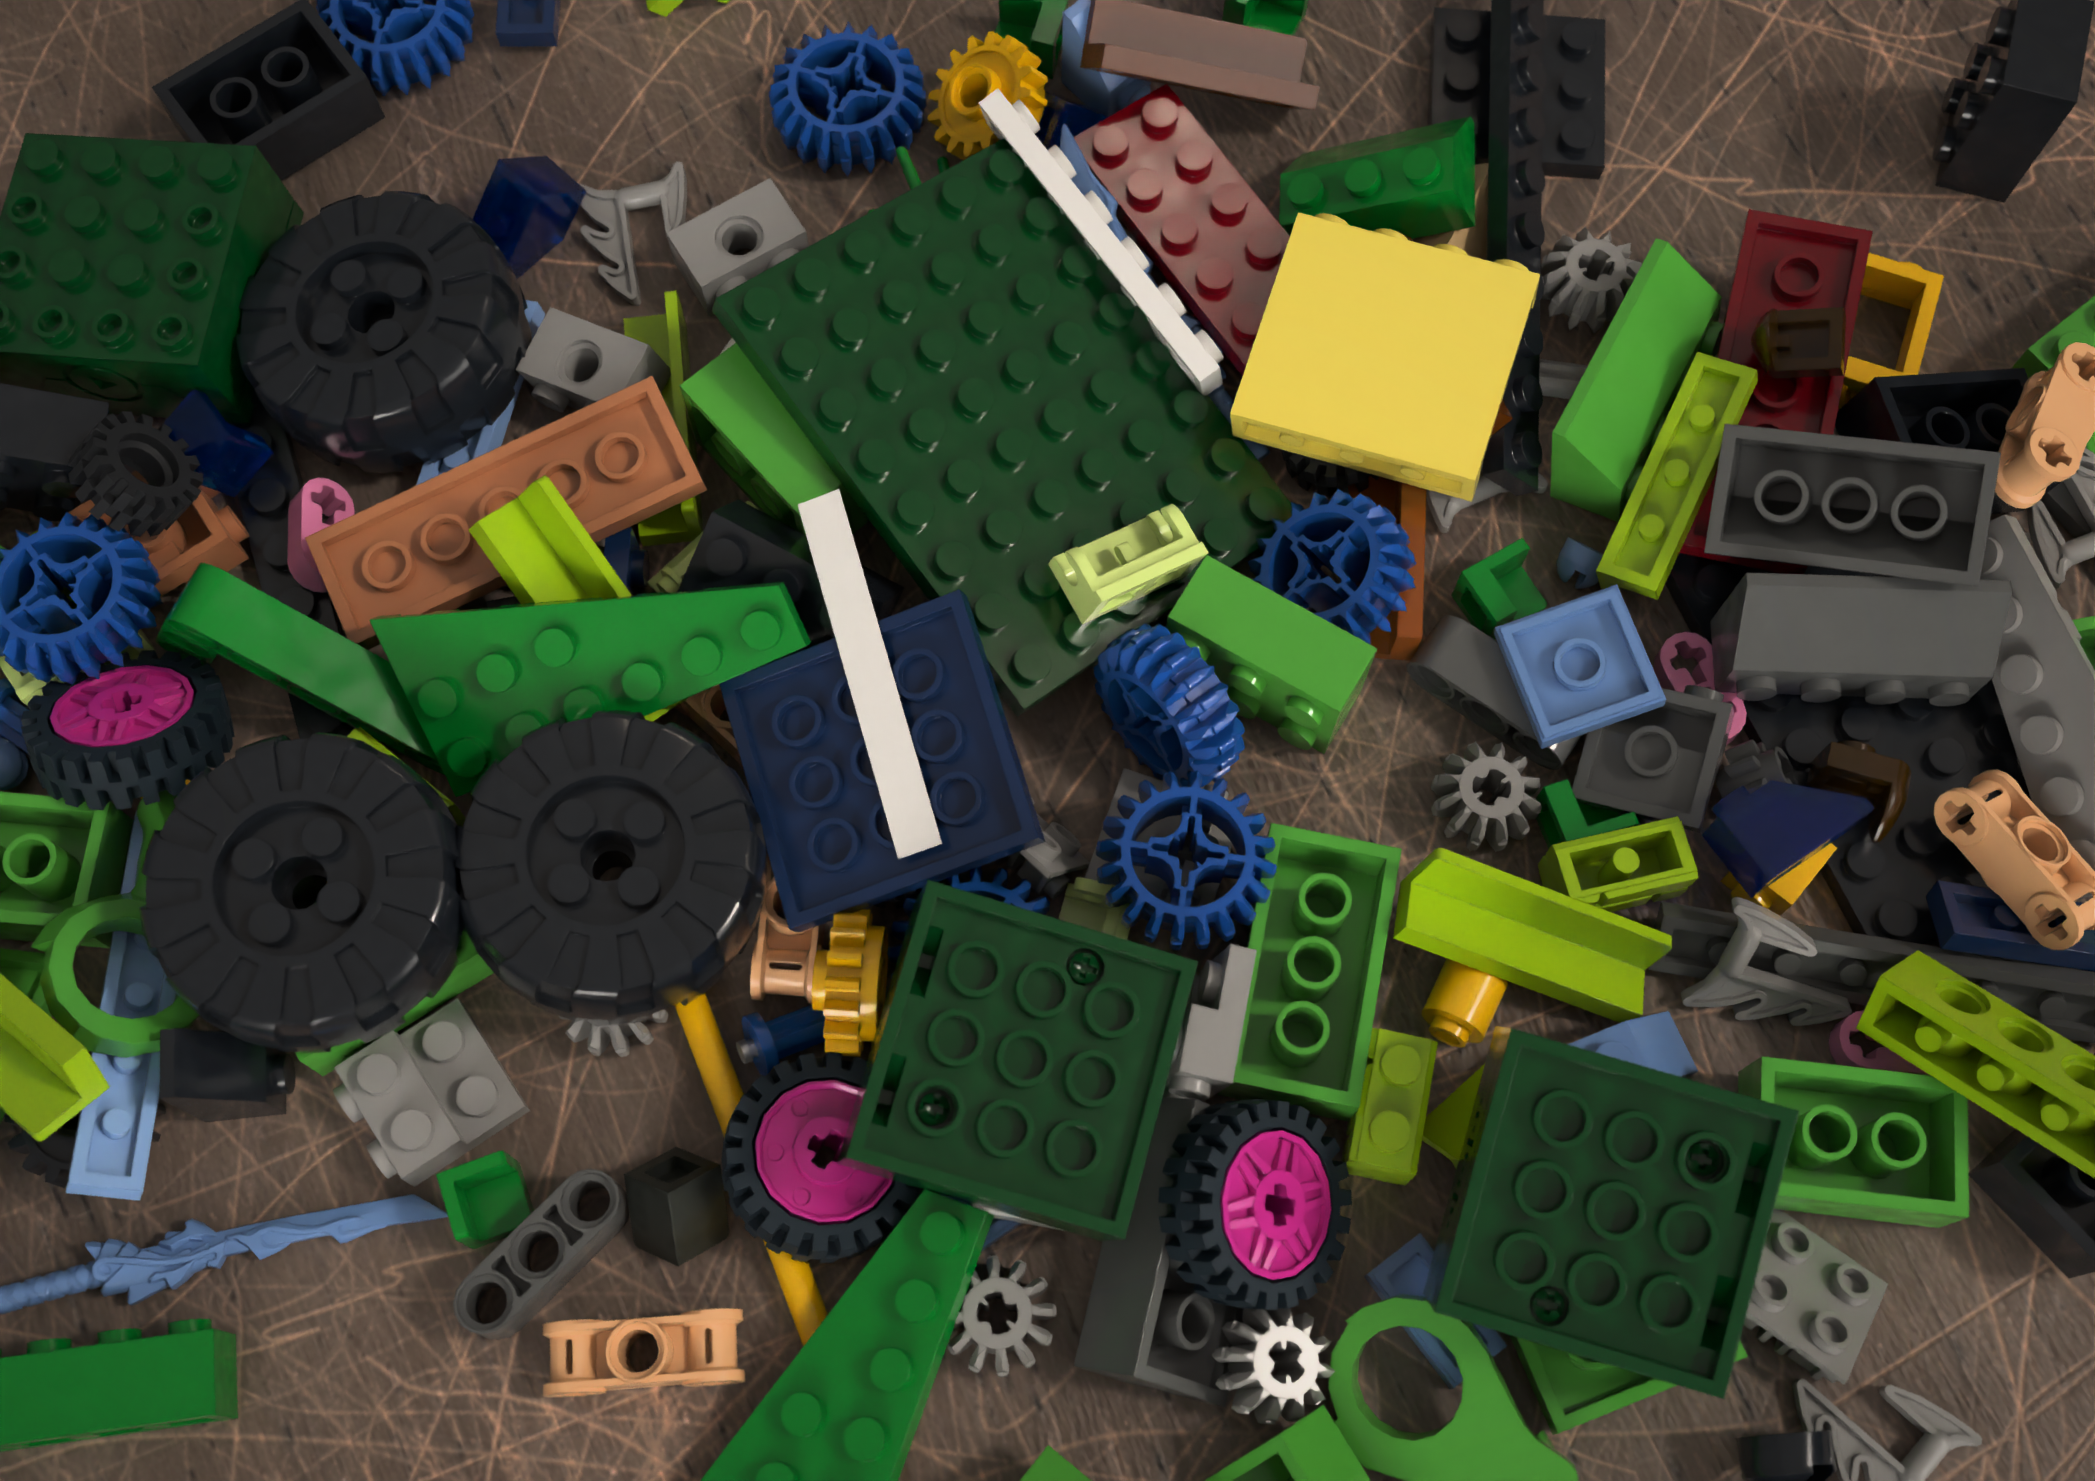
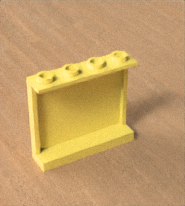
M1298 212L1230 412L1232 435L1472 502L1480 477L1481 465L1526 322L1536 300L1540 274L1529 271L1527 267L1513 260L1499 259L1491 262L1468 256L1464 250L1453 245L1437 244L1433 247L1409 241L1403 234L1391 229L1382 228L1370 231L1350 226L1345 220L1332 214L1320 213L1311 216Z

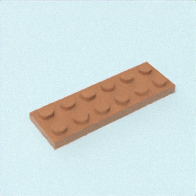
M653 376L305 537L347 638L369 650L381 644L369 621L372 618L384 615L401 614L402 616L454 610L507 585L468 530L480 519L517 498L535 480L544 475L551 480L595 543L707 491Z

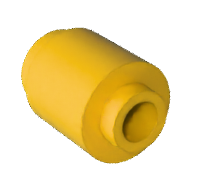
M1446 958L1421 1012L1423 1018L1430 1024L1428 1029L1430 1034L1441 1042L1458 1048L1465 1047L1467 1042H1482L1506 991L1508 982Z

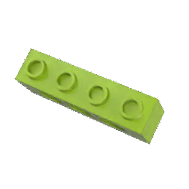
M1919 950L1880 975L1856 1029L2095 1178V1055Z

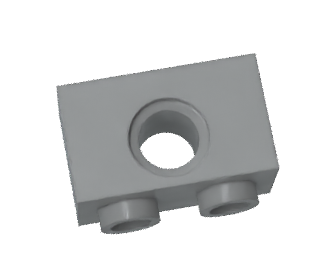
M771 178L666 232L676 267L709 317L714 314L712 308L717 297L809 247L806 230ZM740 249H752L751 252L745 255L733 254Z
M552 307L549 308L529 344L525 357H522L516 368V371L534 387L531 393L533 398L543 405L562 413L567 406L580 410L650 376H653L662 393L671 376L670 368L648 344Z

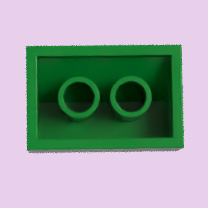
M1464 117L1301 154L1280 174V225L1290 236L1299 212L1311 216L1320 213L1332 214L1342 218L1350 226L1370 231L1382 228L1399 231L1411 239L1475 227V136L1472 117Z

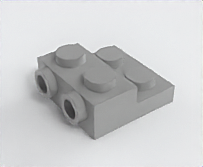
M1230 944L1211 961L1207 960L1204 967L1199 971V975L1195 974L1163 1097L1193 1098L1204 1102L1233 1084L1257 950Z
M458 998L399 1035L393 1030L334 1067L343 1082L333 1089V1093L340 1106L354 1123L365 1118L376 1136L375 1140L366 1145L373 1161L386 1178L389 1179L398 1173L402 1180L414 1187L530 1111L465 1005Z

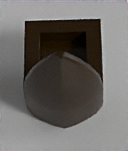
M1843 307L1780 311L1771 309L1767 311L1758 321L1751 337L1754 354L1766 374L1775 379L1844 376L1845 310Z
M1844 740L1837 743L1831 741L1811 761L1807 786L1870 802L1869 835L1871 842L1877 843L1889 833L1902 813L1908 797L1911 769L1903 760L1876 753L1875 748L1869 744L1852 740Z

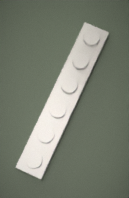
M998 88L981 100L979 106L988 127L999 140L1005 138L1013 148L1011 150L1022 159L1025 168H1029L1048 192L1047 196L1059 207L1061 214H1065L1083 236L1087 248L1092 250L1097 260H1102L1121 284L1120 288L1124 295L1132 302L1134 307L1137 305L1144 313L1156 337L1169 350L1173 359L1203 396H1206L1222 385L1223 380L1218 363L1224 357L1217 345L1203 329L1194 335L1181 319V316L1187 311L1178 296L1165 282L1157 288L1146 275L1144 270L1150 265L1142 251L1129 236L1120 242L1107 226L1113 218L1106 206L1092 190L1085 195L1080 192L1071 180L1077 173L1057 145L1047 150L1037 138L1035 133L1041 130L1025 104L1021 100H1017L1011 105Z

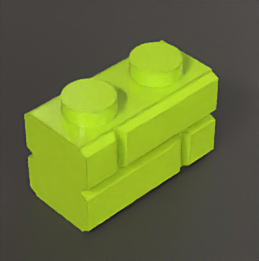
M1678 816L1551 845L1546 855L1538 863L1539 874L1544 887L1609 912L1645 905L1650 899L1653 902L1680 897L1698 879V870L1682 822Z
M1372 1028L1360 1106L1348 1122L1346 1134L1349 1138L1344 1143L1341 1159L1342 1162H1346L1350 1175L1397 1185H1406L1410 1182V1179L1412 1180L1416 1176L1438 1046L1437 1041L1381 1028Z

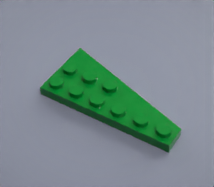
M784 582L705 588L699 591L664 594L662 592L645 593L635 596L604 599L598 597L502 605L497 608L461 611L459 609L402 616L401 614L384 615L369 620L455 797L470 792L482 773L495 758L501 762L522 744V737L545 724L564 718L566 723L591 718L594 712L607 710L640 712L643 716H646L795 652L811 643Z
M924 1189L700 1481H898L994 1215Z

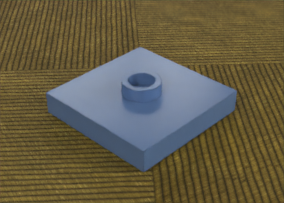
M1617 584L1495 627L1494 635L1541 749L1665 705L1666 697Z

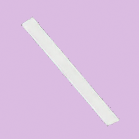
M837 489L798 504V509L897 857L901 859L940 845L942 841L840 490Z

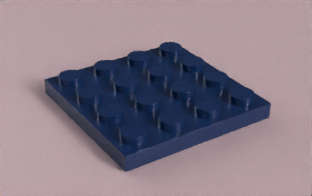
M960 589L878 621L942 841L940 845L898 859L835 638L719 684L752 801L761 820L766 850L789 930L798 933L832 921L834 913H854L922 888L927 880L938 882L1045 842L967 595Z

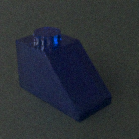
M548 156L499 159L472 219L496 243L511 266L516 279H518L564 240L587 191Z
M1771 780L1752 794L1743 785L1720 800L1711 809L1717 818L1705 830L1702 837L1752 898L1853 829L1875 808L1863 797Z

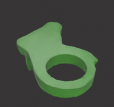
M167 790L158 792L159 802L145 805L142 798L137 806V817L143 830V840L137 862L136 880L133 890L130 893L100 897L65 909L45 925L30 946L45 952L40 983L49 1013L67 1032L84 1045L87 1050L124 1058L159 1052L160 1030L172 1028L191 1029L199 1017V1014L189 1007L178 994H176V1000L172 1005L156 1015L136 1019L109 1015L92 1005L77 987L72 968L74 955L78 947L98 934L124 931L144 936L139 907L146 906L147 876L141 873V869L154 830H162L168 817L176 807L174 798L177 795L173 796Z
M1400 1294L1362 1307L1346 1320L1348 1325L1331 1352L1330 1367L1335 1372L1329 1377L1328 1389L1337 1418L1333 1421L1360 1464L1365 1468L1403 1481H1579L1575 1465L1554 1449L1545 1430L1535 1435L1529 1430L1492 1355L1472 1323L1434 1312L1425 1296ZM1397 1326L1420 1328L1439 1338L1456 1357L1463 1378L1462 1402L1455 1416L1441 1428L1424 1433L1399 1431L1379 1420L1365 1403L1358 1382L1359 1358L1368 1340L1375 1334Z

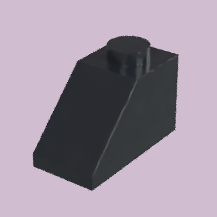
M177 1028L160 1030L159 1099L204 1122L286 1114V1094L293 1093L296 1081L294 1061L289 1053L286 1054V1052L242 1041L226 1032Z

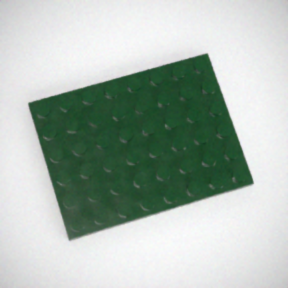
M1003 138L717 297L712 311L927 598L933 600L959 589L967 595L996 689L1014 714L1019 717L1098 662V655L1108 648L1107 645L1130 629H1137L1145 623L1151 626L1170 613L1204 560L1203 558L1186 577L1082 625L1048 565L1054 556L1097 540L1145 518L1152 512L1159 510L1161 513V508L1174 504L1184 515L1199 543L1203 542L1209 552L1207 555L1233 569L1260 550L1256 538H1271L1276 531L1273 528L1271 518L1285 522L1292 517L1290 501L1244 441L1232 435L1231 424L1208 395L1203 396L1173 359L1169 350L1156 337L1144 313L1137 305L1134 307L1132 302L1124 295L1120 288L1121 284L1102 260H1097L1092 250L1087 248L1083 236L1065 214H1061L1059 207L1047 196L1048 192L1029 168H1025L1022 159L1011 150L1013 148Z

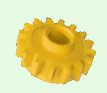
M988 31L984 42L974 36L969 37L967 42L968 52L961 54L953 49L950 52L953 63L950 70L938 69L936 72L937 77L943 83L941 89L929 92L928 98L938 103V108L927 116L928 121L939 127L933 136L935 140L947 147L946 151L962 160L999 141L988 127L979 106V102L997 88L1011 105L1017 100H1021L1038 124L1042 118L1044 107L1047 105L1044 85L1048 82V78L1036 70L1041 63V59L1030 52L1026 45L1008 34L1003 38L994 31Z
M862 909L854 913H834L833 927L830 929V950L816 951L812 977V1009L823 1011V1015H825L823 1030L825 1052L842 1053V1056L861 1057V1052L864 1050V1041L873 1042L886 1000L888 929L886 926H872L873 914H871L869 909Z

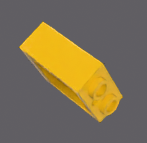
M1868 253L1861 295L1910 309L1911 311L1895 370L1848 356L1838 409H1841L1875 377L1918 375L1944 275L1924 270L1921 266L1912 262H1898Z

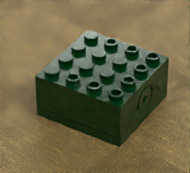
M25 133L0 215V383L108 402V414L119 415L122 411L132 412L133 416L145 414L150 417L250 424L254 404L251 402L254 387L246 378L237 353L235 336L236 334H241L243 311L239 308L250 275L256 276L268 258L269 253L267 250L293 225L298 224L301 226L304 215L302 209L293 200L294 198L257 146Z
M927 880L913 905L837 1164L1099 1241L1125 1239L1198 961Z
M1495 1026L1423 1294L1436 1313L1725 1399L1799 1111L1513 1028Z

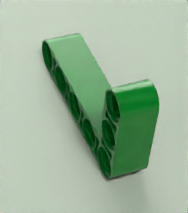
M198 564L164 620L155 639L161 648L166 651L180 652L182 660L189 655L199 658L202 665L207 663L210 665L218 654L353 728L361 727L377 741L445 775L389 661L232 574L210 564Z

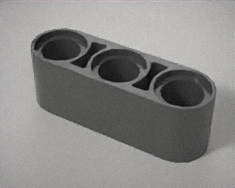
M1452 615L1441 617L1406 665L1410 677L1425 691L1523 756H1526L1529 760L1547 769H1560L1584 736L1583 734L1541 749L1498 642L1461 618Z
M581 1170L568 1177L459 1285L453 1301L454 1313L459 1323L472 1333L495 1340L509 1338L519 1332L624 1227L628 1221L629 1207L627 1194L623 1187L600 1170ZM593 1189H607L610 1203L605 1214L594 1221H582L579 1214V1206L584 1195ZM543 1238H555L559 1247L557 1260L546 1271L533 1272L529 1265L530 1250L535 1243ZM502 1287L507 1297L506 1309L499 1319L492 1323L484 1324L478 1315L479 1301L484 1293L490 1289Z

